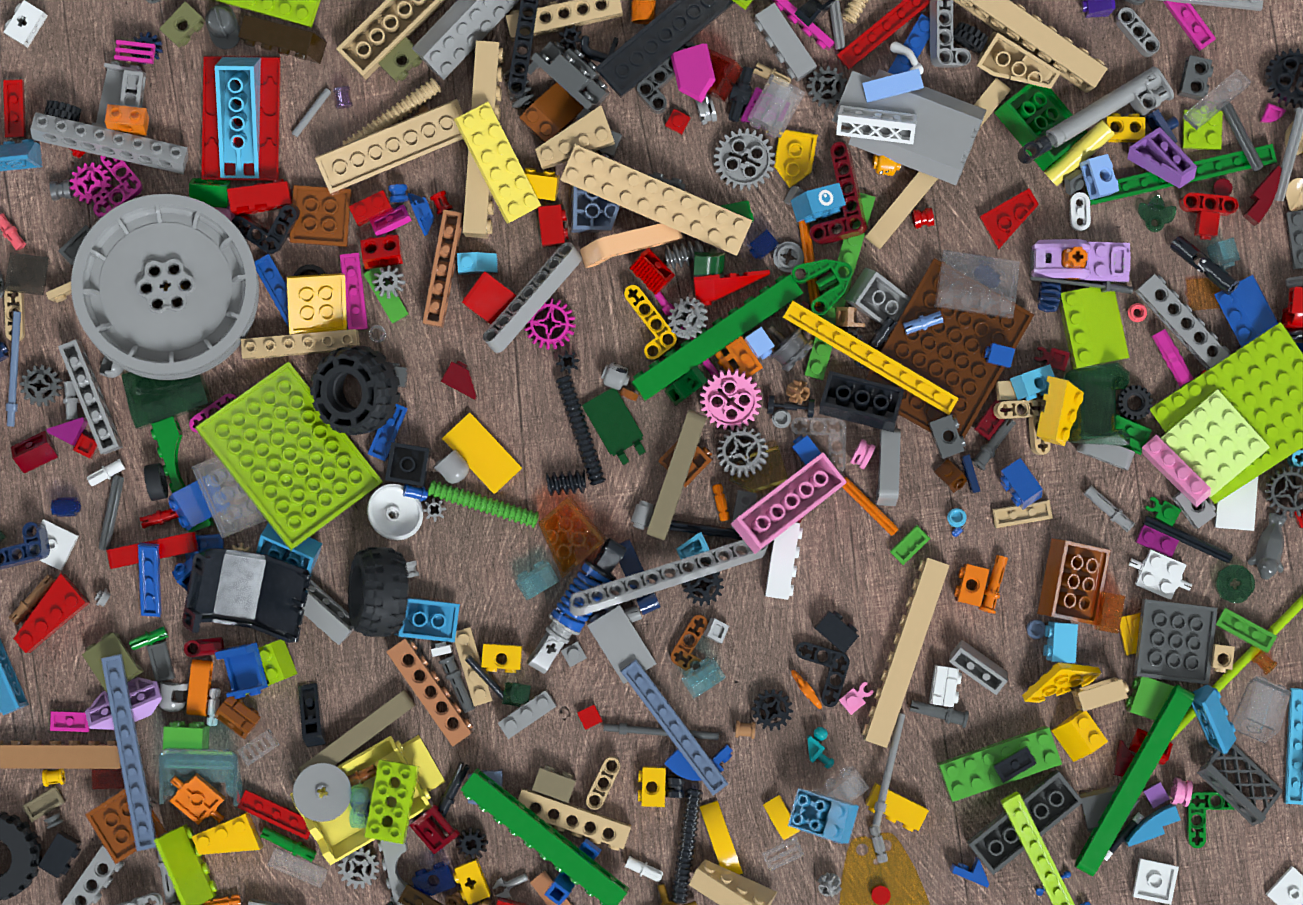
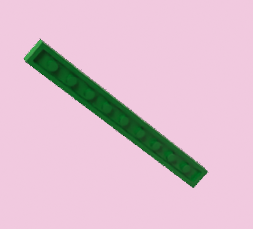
M1273 144L1255 148L1263 166L1277 163ZM1243 151L1193 162L1197 166L1195 178L1188 183L1252 169ZM1151 172L1117 179L1119 191L1108 196L1090 200V206L1174 187V185Z

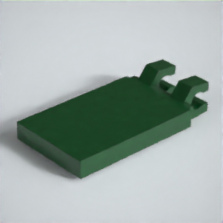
M611 388L581 405L609 454L613 455V457L617 455L623 466L630 462L624 453V450L634 446L639 456L646 453L640 442L643 440V434L617 390Z

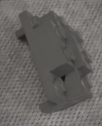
M549 41L540 53L535 52L531 57L533 62L528 67V74L531 75L541 67L584 106L577 116L578 119H581L596 109L610 94L607 90L608 86L598 79L600 74L595 70L597 66L592 61L588 63L583 58L585 55L579 49L568 48L565 52L566 48L561 43Z

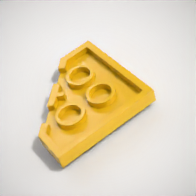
M1059 662L1054 664L1049 672L1042 675L1040 680L1034 685H1031L1022 696L1025 702L1040 703L1046 700L1045 697L1053 694L1059 696L1070 692V687H1076L1080 684L1082 687L1089 685L1102 673L1099 667Z

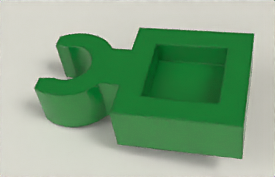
M1150 497L1149 500L1154 502V506L1152 508L1145 506V510L1157 512L1155 515L1156 519L1173 526L1181 509L1167 501L1159 504L1158 499Z

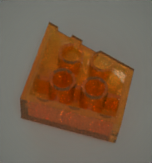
M568 496L538 522L559 569L561 578L565 577L607 540L605 535L571 496Z

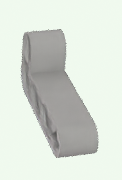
M930 0V61L935 67L957 68L967 65L971 61V54L967 49L953 48V0ZM940 15L944 18L943 23L939 20ZM940 34L944 37L943 43L939 39ZM940 53L944 56L943 62L939 58ZM958 54H960L962 57L961 62H959L957 59Z
M895 428L894 432L880 429L876 505L896 506L898 501L900 429Z

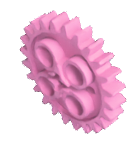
M728 368L727 374L720 370V376L713 373L714 380L708 378L709 385H703V389L706 391L700 392V395L705 397L700 399V403L705 404L701 407V411H707L705 415H708L707 417L711 416L710 423L717 422V428L723 424L724 430L727 429V426H730L731 430L734 431L735 425L740 429L742 428V423L748 426V419L754 421L755 418L752 414L758 415L759 411L756 408L761 407V403L757 401L762 400V396L756 395L761 392V389L754 388L757 385V381L751 383L752 376L750 375L745 378V371L739 375L738 369L731 373L730 368ZM728 382H732L735 385V388L733 390H727L725 388V384ZM717 389H722L725 394L719 392ZM747 395L750 400L743 403L739 400V397ZM718 396L723 401L720 404H715L712 399ZM727 396H728L729 398L734 397V402H733V401L727 402V399H728ZM736 404L744 408V411H741ZM729 409H734L737 414L731 417L726 412Z

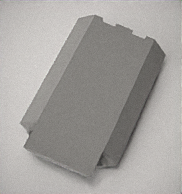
M879 69L876 76L868 77L852 71L832 119L833 122L838 123L840 105L917 114L913 144L851 137L849 145L878 156L883 155L896 163L957 185L976 135L981 127L986 109L923 86V89L867 103L862 83L894 74ZM842 122V125L850 129L853 128L850 123ZM869 125L860 127L863 132L873 130ZM883 127L879 130L882 134L888 135L892 132L889 128ZM901 130L898 133L902 137L910 138L911 130Z

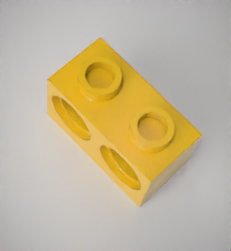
M1112 113L1104 119V122L1110 129L1111 123H1115L1119 127V131L1114 132L1115 135L1107 142L1136 143L1145 137V117H1140V114H1128V117H1121L1119 113ZM1130 124L1137 125L1138 132H1132Z

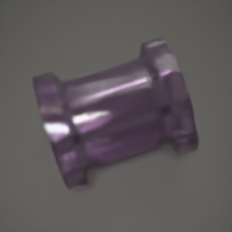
M349 86L333 89L337 99L336 109H345L353 106V103L350 102Z

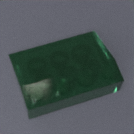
M131 372L121 375L129 410L136 429H143L152 426V423L172 416L178 417L212 404L202 373L177 380L151 379Z

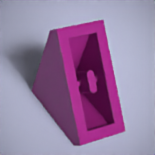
M82 417L46 430L47 433L71 445H75L86 428L88 421L87 418Z

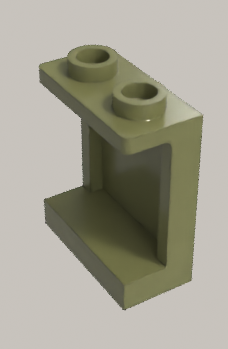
M115 632L105 634L99 643L89 645L85 649L86 652L82 654L106 692L107 688L101 658L122 655L127 683L143 672L141 666L135 663L119 639L120 635Z

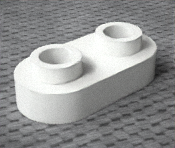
M1079 192L1074 194L1069 202L1070 224L1074 230L1084 231L1091 222L1090 199L1085 193ZM1076 200H1081L1082 206H1077ZM1077 219H1081L1083 224L1078 225Z

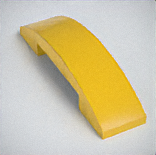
M718 800L702 805L700 810L719 865L736 874H743Z

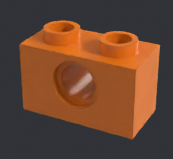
M107 105L105 116L107 129L134 135H147L149 116L146 108Z
M964 564V567L960 568L958 578H961L960 585H956L954 591L956 601L981 607L990 569ZM970 579L975 582L973 590H968L966 587V582Z

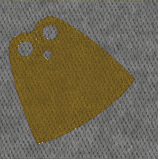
M880 834L883 840L891 842L892 848L889 852H885L887 853L888 861L879 863V865L873 864V860L877 859V853L874 851L872 839L864 836L852 840L847 851L843 869L840 905H877L871 898V891L877 885L886 886L891 893V898L885 905H930L912 861L902 844L893 834ZM859 844L867 845L868 853L865 856L857 854L856 848Z

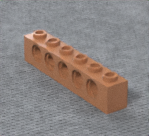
M443 210L423 318L424 325L444 328L464 220L463 213Z
M405 638L386 652L453 747L473 732L471 730L473 725L468 718L464 719L460 714L462 710L456 702L452 703L449 698L451 694L445 686L442 688L438 683L440 678L434 670L432 672L429 670L427 659L417 653L416 649L418 647L412 639L408 640V638ZM406 654H411L414 657L413 664L405 663L404 657ZM417 670L424 671V680H418L415 677ZM428 686L436 688L434 696L427 694L426 688ZM443 701L447 704L445 712L438 710V702ZM451 717H455L458 720V726L455 728L448 724V720Z

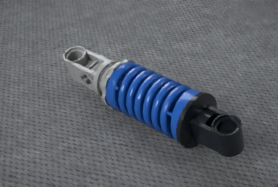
M608 538L594 561L589 558L585 559L581 570L585 573H577L578 578L573 579L574 584H570V590L565 591L566 596L561 597L563 603L558 602L557 608L549 614L552 623L547 625L545 628L547 632L535 650L530 654L527 660L529 666L543 674L546 673L564 643L568 644L572 634L579 635L581 633L580 631L584 627L585 621H588L589 615H592L593 612L582 616L571 614L569 611L571 596L577 592L615 581L617 578L612 571L623 558L626 547ZM597 596L592 597V599L595 600V601H600V600H601L600 597H597ZM580 602L574 603L577 607L583 606Z

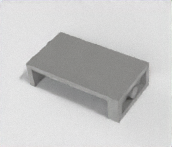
M111 61V64L104 63L107 73L96 123L92 122L93 126L107 129L105 124L107 105H120L124 70L143 72L146 75L141 70V67L135 65L124 67L122 63Z
M618 604L605 608L606 612L600 616L597 613L589 618L587 626L623 684L628 681L620 671L635 659L644 671L657 663L626 616L621 605Z

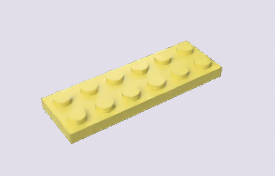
M489 102L455 118L454 121L506 223H510L541 206Z

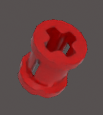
M446 191L438 192L430 197V200L434 202L438 210L437 215H442L443 210L450 211L453 209V206L449 204L445 196Z

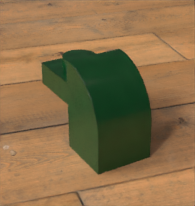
M709 248V252H694V275L709 276L723 274L725 253H717V248Z
M695 366L664 392L673 404L677 406L700 389L708 380L704 373Z

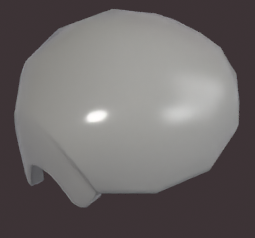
M105 356L101 363L99 374L108 378H115L124 369L114 364Z

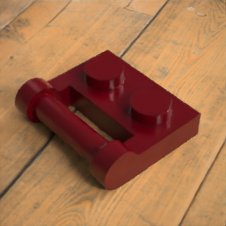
M435 804L409 825L433 854H436L460 834L442 816ZM431 815L449 834L448 836H445L442 833V831L436 826V824L429 818Z

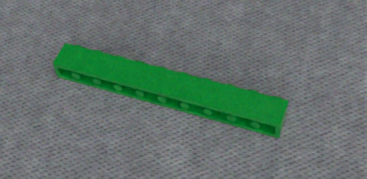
M791 274L787 277L782 275L777 278L775 285L771 288L767 285L759 291L760 295L756 298L751 296L743 302L744 306L740 309L736 306L728 312L729 316L725 319L720 317L712 323L713 327L709 330L706 328L702 329V333L698 332L696 334L698 337L694 340L687 339L680 344L681 349L678 351L671 350L664 355L666 359L659 362V360L653 362L649 365L650 370L647 372L640 371L634 375V380L631 384L644 402L688 373L692 368L700 365L800 297L803 292L793 280Z
M477 768L460 789L465 798L475 801L480 810L490 813L498 824H504L509 828L508 831L513 836H519L523 839V843L527 847L537 850L542 859L552 862L556 870L566 873L574 884H579L585 888L584 891L589 896H595L600 900L601 905H618L628 893L629 887L480 769Z

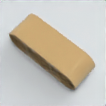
M608 756L604 760L587 795L586 804L593 810L601 808L620 770V760L616 756ZM609 760H614L617 763V768L609 770L606 763ZM604 777L608 779L609 784L607 787H600L598 780ZM597 795L601 801L599 804L593 805L589 800L590 797Z

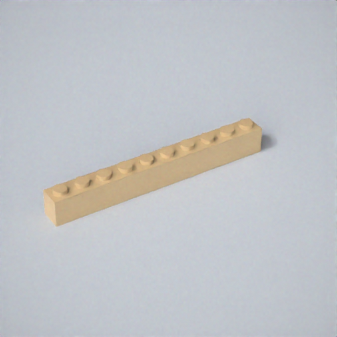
M925 558V561L921 560L918 568V571H920L919 578H915L912 585L914 590L913 596H909L906 603L907 613L902 615L899 625L902 626L900 634L896 633L893 644H896L894 651H890L887 662H889L888 669L883 670L881 676L882 686L881 688L878 687L875 693L876 704L871 706L868 717H871L869 724H865L862 731L865 741L885 748L888 747L950 565L930 558Z

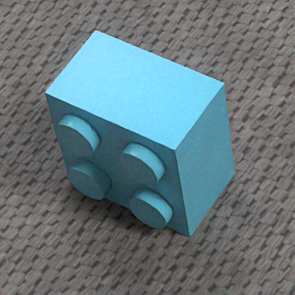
M1048 621V625L1045 626L1047 645H1044L1043 655L1046 656V660L1076 663L1078 624Z

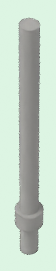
M899 713L895 724L878 801L875 802L874 806L875 814L872 825L875 827H880L882 814L885 813L887 806L885 801L905 719V714Z

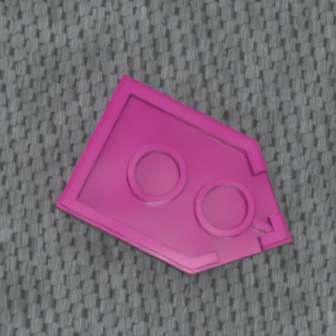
M699 44L674 52L671 56L678 90L700 103L703 102L706 93L716 80L707 44Z

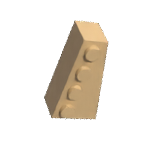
M602 105L535 149L543 170L567 162L575 144L593 152L615 144Z
M706 859L697 868L689 883L691 887L719 905H771L777 894L776 891Z

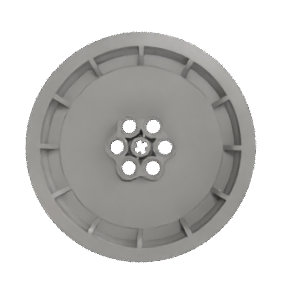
M154 194L135 198L115 207L99 219L83 239L74 260L71 292L74 308L81 326L98 350L110 361L122 369L142 377L158 380H177L193 377L216 367L240 346L241 339H245L255 319L259 301V281L254 259L246 240L225 215L197 199L174 194ZM173 266L180 268L176 274H171L169 270ZM159 268L160 272L158 275L152 276L150 275L151 269ZM183 282H190L191 286L189 289H181ZM166 283H168V285L171 286L168 287V291H164L163 289ZM150 285L152 289L149 293H143V286ZM175 299L183 300L182 305L179 307H174L172 303ZM157 300L163 302V306L159 309L153 308V303Z

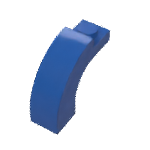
M728 744L711 758V761L720 773L724 771L720 763H726L732 757L731 752L733 750ZM679 749L674 751L664 761V764L678 776L688 780L702 781Z
M587 838L579 846V849L593 860L601 852V849ZM559 872L544 895L555 904L561 905L576 884L569 879L566 873Z

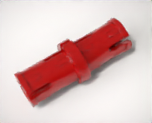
M170 508L164 511L157 510L154 514L140 517V522H144L141 523V526L145 529L156 524L163 525L166 521L179 518L176 511Z

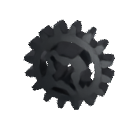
M720 572L711 574L714 578L710 580L706 577H700L695 584L690 585L691 581L682 583L687 585L683 592H689L686 598H694L692 603L695 604L699 601L700 606L705 601L710 605L711 599L716 602L715 596L722 595L719 589H724V586L720 585L723 578L718 579L717 577ZM700 580L708 583L712 582L706 586L704 591L702 588H694L701 583ZM716 585L714 593L710 596L709 590L712 586ZM699 591L702 593L703 598L695 596L692 592Z
M772 689L771 693L764 690L765 695L762 696L759 693L758 697L760 699L753 700L757 705L751 707L752 710L756 711L752 716L753 718H759L756 723L760 724L762 722L763 729L769 726L770 731H773V727L776 726L780 730V724L787 726L785 720L792 719L788 715L793 713V710L789 709L792 702L786 701L788 695L782 697L781 690L778 694L775 693V689ZM774 697L772 701L764 702L766 698ZM781 700L785 705V712L780 709L779 704ZM776 705L777 712H773L769 716L770 711L767 708ZM760 708L765 711L764 719L760 715ZM776 717L782 718V719H780V720L777 721V722H772V723H771V721H772L773 718H776Z

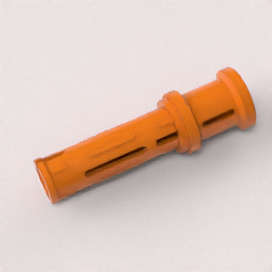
M996 555L987 590L985 589L982 605L978 610L991 614L996 613L994 609L997 599H1000L999 588L1008 561L1007 557Z

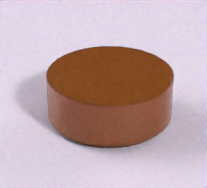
M623 387L619 392V395L632 401H637L639 396Z

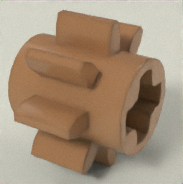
M794 380L787 386L786 395L790 396V402L802 404L803 401L808 399L810 389L806 387L807 382Z

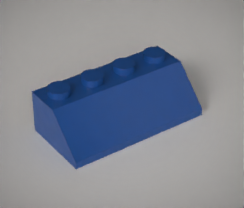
M1254 275L1239 281L1238 287L1230 295H1227L1222 290L1214 294L1241 347L1278 324Z

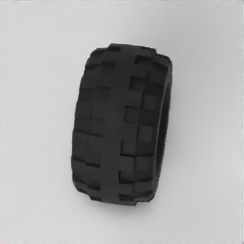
M352 345L335 349L320 360L317 365L318 369L314 370L311 378L313 386L310 387V395H313L314 398L312 403L314 409L319 411L321 414L319 418L326 425L330 424V428L339 433L360 435L372 432L387 424L386 421L393 417L397 409L395 405L400 399V392H398L400 382L399 377H395L393 372L395 371L394 366L391 362L386 361V357L381 352L374 351L371 347L364 345ZM349 373L357 378L362 388V399L357 408L347 401L343 391L344 380Z
M367 547L365 550L358 551L352 560L348 585L349 619L351 620L352 628L356 632L362 633L363 636L389 637L391 634L398 633L404 624L408 606V570L404 556L393 548Z

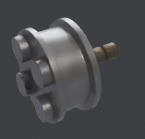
M773 324L767 329L780 343L777 349L770 355V358H775L782 365L781 369L783 371L786 370L788 372L814 346L813 340H808L801 333V328L796 329L786 338Z

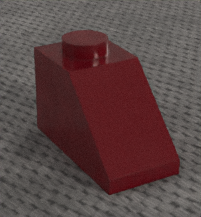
M458 360L456 363L451 361L441 382L476 401L478 397L471 373L466 369L467 365Z

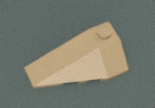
M995 31L989 37L976 66L992 76L1050 89L1061 74L1059 70Z

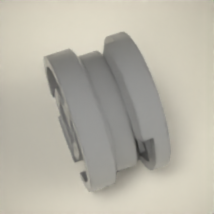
M710 95L706 96L702 103L695 100L702 125L707 124L708 121H717L716 111Z

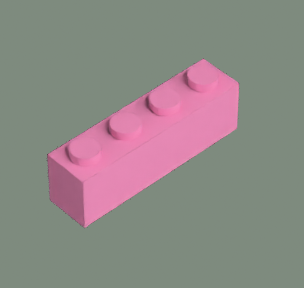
M1157 435L1142 447V454L1195 507H1198L1211 495V488Z

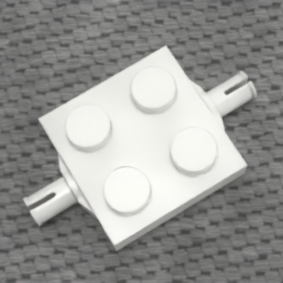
M1151 549L1142 562L1133 558L1130 559L1129 566L1139 569L1135 585L1170 600L1178 587L1188 591L1192 587V583L1182 580V574L1186 567L1184 563Z

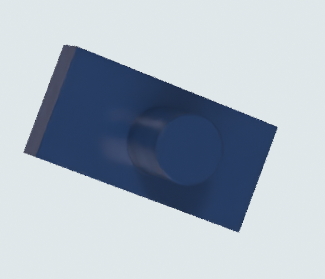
M1159 109L1145 117L1152 131L1160 127L1174 143L1178 142L1171 131L1179 126L1176 117L1172 116L1165 120Z

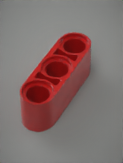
M1194 192L1184 195L1179 201L1180 208L1185 212L1198 213L1200 211L1220 213V216H1228L1236 212L1239 206L1237 199L1231 196ZM1186 198L1193 200V207L1186 204ZM1205 200L1212 202V209L1205 206ZM1225 202H1229L1231 204V211H1228L1224 208Z

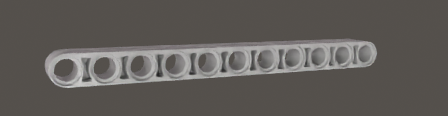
M740 540L580 591L571 596L569 611L574 616H582L757 560L765 555L768 545L754 554L745 541ZM741 550L745 554L741 555L737 553V551ZM724 556L727 560H721L719 557ZM701 562H707L709 566H704ZM683 568H690L691 571L686 572L683 570ZM670 573L674 577L669 578L665 574ZM653 579L655 583H649L647 580ZM629 585H635L637 589H631ZM615 590L619 592V594L613 595L611 594V591ZM597 596L600 597L601 600L595 601L592 599V597ZM580 602L583 606L577 607L574 603Z

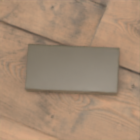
M56 785L22 805L30 821L33 822L62 805L66 800Z

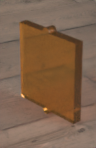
M1208 278L1186 280L1188 293L1186 297L1192 311L1221 308L1214 296L1221 289L1208 280Z

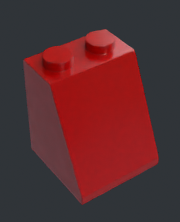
M484 271L462 303L469 310L492 325L517 295Z

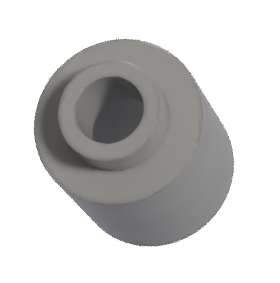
M640 500L639 504H636L631 518V522L634 523L633 527L644 530V527H649L654 512L653 504Z

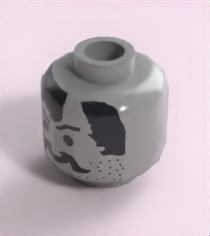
M612 362L610 365L606 364L601 379H603L604 385L620 390L622 386H627L631 376L627 375V367Z

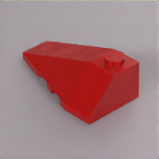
M770 270L745 272L743 275L730 273L721 278L719 274L694 277L695 299L700 300L699 302L705 306L712 305L711 302H715L769 276Z

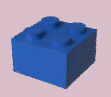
M1021 458L1001 470L1000 484L1005 491L1009 490L1012 495L1011 500L1016 507L1020 506L1023 510L1042 497V487Z

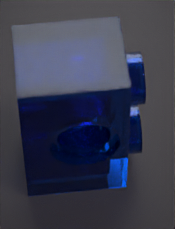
M444 861L434 864L433 869L426 871V868L420 869L412 877L414 887L428 896L441 893L457 885L450 863L444 864ZM436 875L439 878V883H430L429 876Z

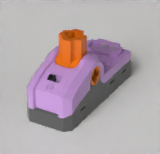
M1080 239L1038 240L1030 247V277L1088 283L1111 281L1110 283L1125 284L1129 282L1130 243L1087 242Z

